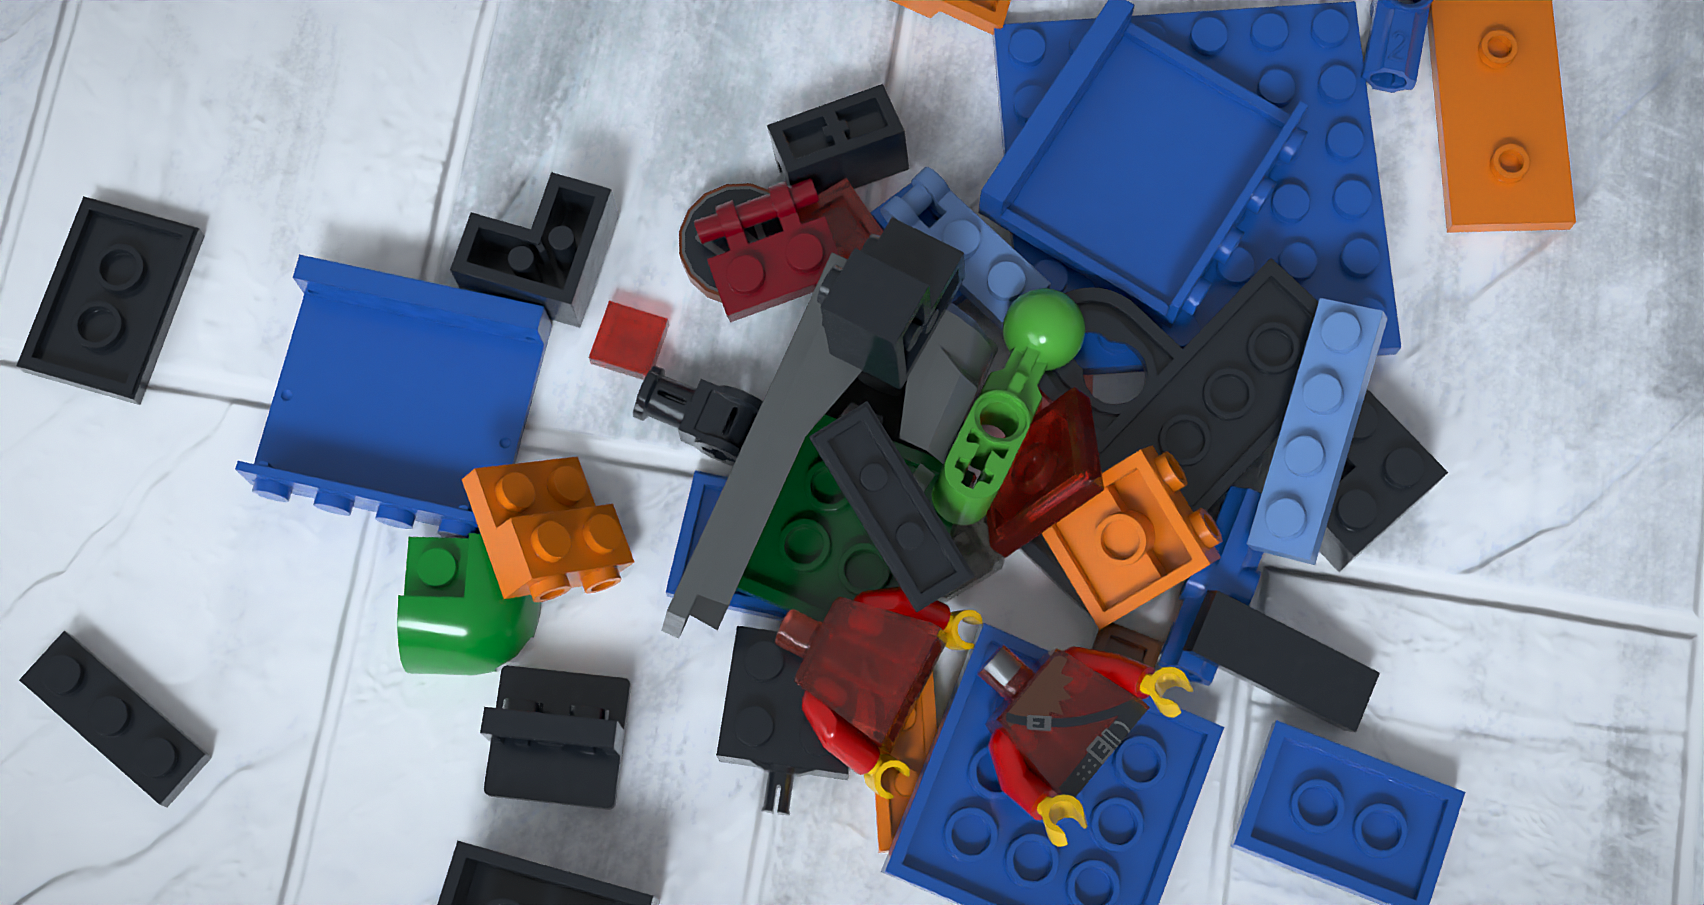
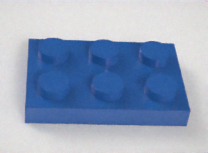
M1276 720L1271 725L1230 847L1379 905H1430L1466 792Z

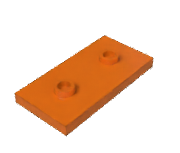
M1433 0L1429 9L1427 25L1447 233L1570 230L1576 223L1552 0Z

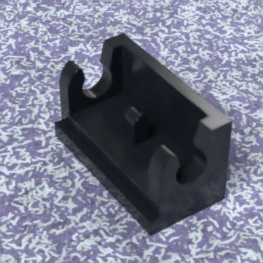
M883 84L767 125L775 161L779 172L784 174L787 186L811 178L819 201L909 169L905 130Z

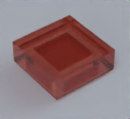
M609 301L588 357L590 363L644 380L654 365L656 366L670 326L668 318Z

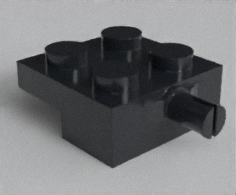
M737 626L716 756L719 762L757 767L764 772H768L764 803L761 811L774 814L777 789L781 788L777 813L778 815H790L789 809L794 776L813 775L848 780L850 768L822 746L802 711L805 691L808 693L812 691V684L835 639L814 637L809 648L803 654L781 643L787 634L786 632ZM858 659L864 667L865 659ZM863 671L852 672L855 685L841 681L840 687L848 693V701L836 713L855 729Z

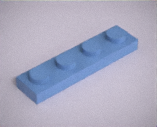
M1320 298L1247 541V545L1252 550L1311 565L1316 564L1386 326L1387 317L1384 311Z

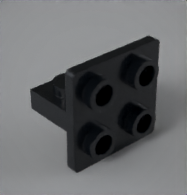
M504 666L500 674L496 708L484 707L480 734L490 741L484 782L485 794L497 798L613 809L616 805L631 693L630 681L627 678Z

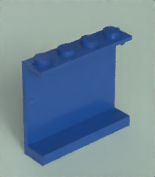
M299 254L292 278L304 293L254 464L237 461L235 470L253 485V493L270 500L289 502L291 494L313 498L314 507L333 514L350 516L353 507L376 512L375 520L397 528L413 529L414 522L417 521L439 526L437 533L446 538H469V533L481 534L462 478L475 468L516 463L552 328L544 306Z

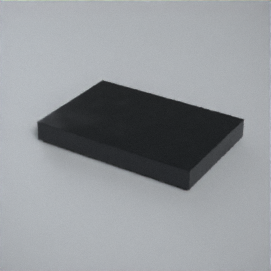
M83 196L16 366L24 373L141 405L205 237L203 232L194 226Z

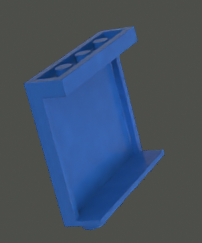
M1108 0L982 188L978 213L1101 287L1123 295L1143 312L1171 328L1182 310L1193 316L1212 285V282L1203 277L1213 261L1217 260L1225 265L1245 233L1236 227L1245 211L1248 209L1257 215L1277 183L1268 177L1277 161L1280 160L1289 165L1308 134L1299 125L1309 105L1300 101L1292 115L1133 24L1131 18L1134 4L1127 0Z

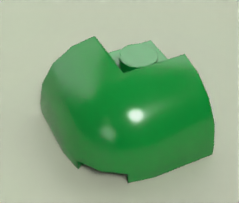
M469 533V538L409 536L404 595H398L397 608L398 649L400 661L405 672L411 674L468 676L497 672L496 668L515 658L530 638H534L541 614V602H534L531 595L509 599L503 598L481 534Z

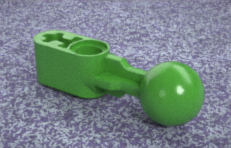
M1049 288L1034 289L1019 296L1008 308L1003 321V339L1010 355L1003 369L991 372L988 375L932 490L933 505L945 520L958 525H969L978 522L986 515L1042 401L1038 385L1045 371L1054 370L1066 365L1081 349L1085 337L1084 317L1074 300L1063 292ZM981 425L997 427L1004 433L1006 438H996L989 435ZM969 466L981 471L973 489L961 483Z

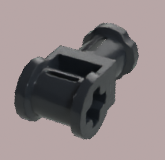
M654 365L647 373L639 389L633 409V417L642 421L651 417L676 427L682 442L694 446L710 458L734 466L763 401L743 390L725 385L718 386L703 379H700L697 388H693L666 377L665 370Z

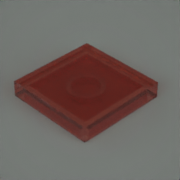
M1076 387L1068 390L1035 414L1013 463L986 513L990 548L1005 558L1104 491L1090 398Z

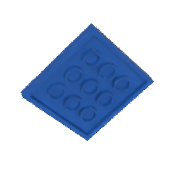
M981 624L972 642L974 648L968 652L881 872L957 905H1159L1224 727L1181 708V713L1173 718L1166 717L1159 712L1151 696L1141 700L1091 679H1088L1083 692L1079 694L1067 692L1072 699L1059 701L1063 715L1049 712V716H1052V718H1068L1092 714L1113 708L1132 699L1140 703L1147 711L1075 797L1083 806L1087 828L1081 827L1079 822L1073 818L1059 820L1056 825L1064 831L1068 844L1063 847H1057L1049 840L1043 820H1035L1002 791L988 745L995 729L1002 731L1007 725L1006 714L1054 657L1058 655L991 625ZM1002 647L1022 664L1017 673L1005 686L984 669ZM1118 716L1080 726L1051 727V731L1031 730L1034 734L1033 738L1037 740L1034 751L1023 757L1028 768L1058 795H1063L1059 787L1088 753L1086 749L1097 736L1101 737L1102 732L1106 728L1108 729Z

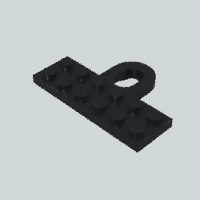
M1272 258L1259 269L1183 349L1137 305L1119 293L1108 289L1092 287L1075 289L1064 293L1073 299L1080 308L1085 321V334L1094 333L1102 336L1109 343L1125 344L1135 353L1143 365L1145 374L1144 385L1139 395L1129 402L1110 404L1102 402L1091 394L1085 384L1083 369L1074 358L1060 368L1045 371L1038 385L1041 395L1092 444L1015 522L1004 536L1092 620V616L1032 516L1140 449L1152 445L1158 455L1168 451L1181 466L1188 484L1181 488L1180 491L1193 512L1200 508L1208 511L1277 439L1319 302Z

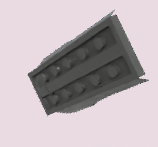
M833 252L831 253L669 604L661 631L680 638L690 615L716 630L719 629L803 440L824 414L837 419L851 402L860 406L868 401L875 414L883 416L882 425L892 441L931 455L944 465L955 439L980 393L998 351L996 343L987 337L973 318L953 303H950L900 390L829 353L825 329L822 326L821 304L817 302V296L830 269L834 265L843 268L848 260ZM921 463L913 474L923 492L935 476Z

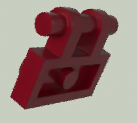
M811 178L787 186L786 181L768 187L770 193L736 206L733 200L715 206L716 213L694 221L702 245L724 236L727 239L730 251L711 257L707 261L730 323L813 293L831 253L839 255L825 216L801 224L798 209L820 202ZM779 217L783 228L782 232L749 244L744 229Z

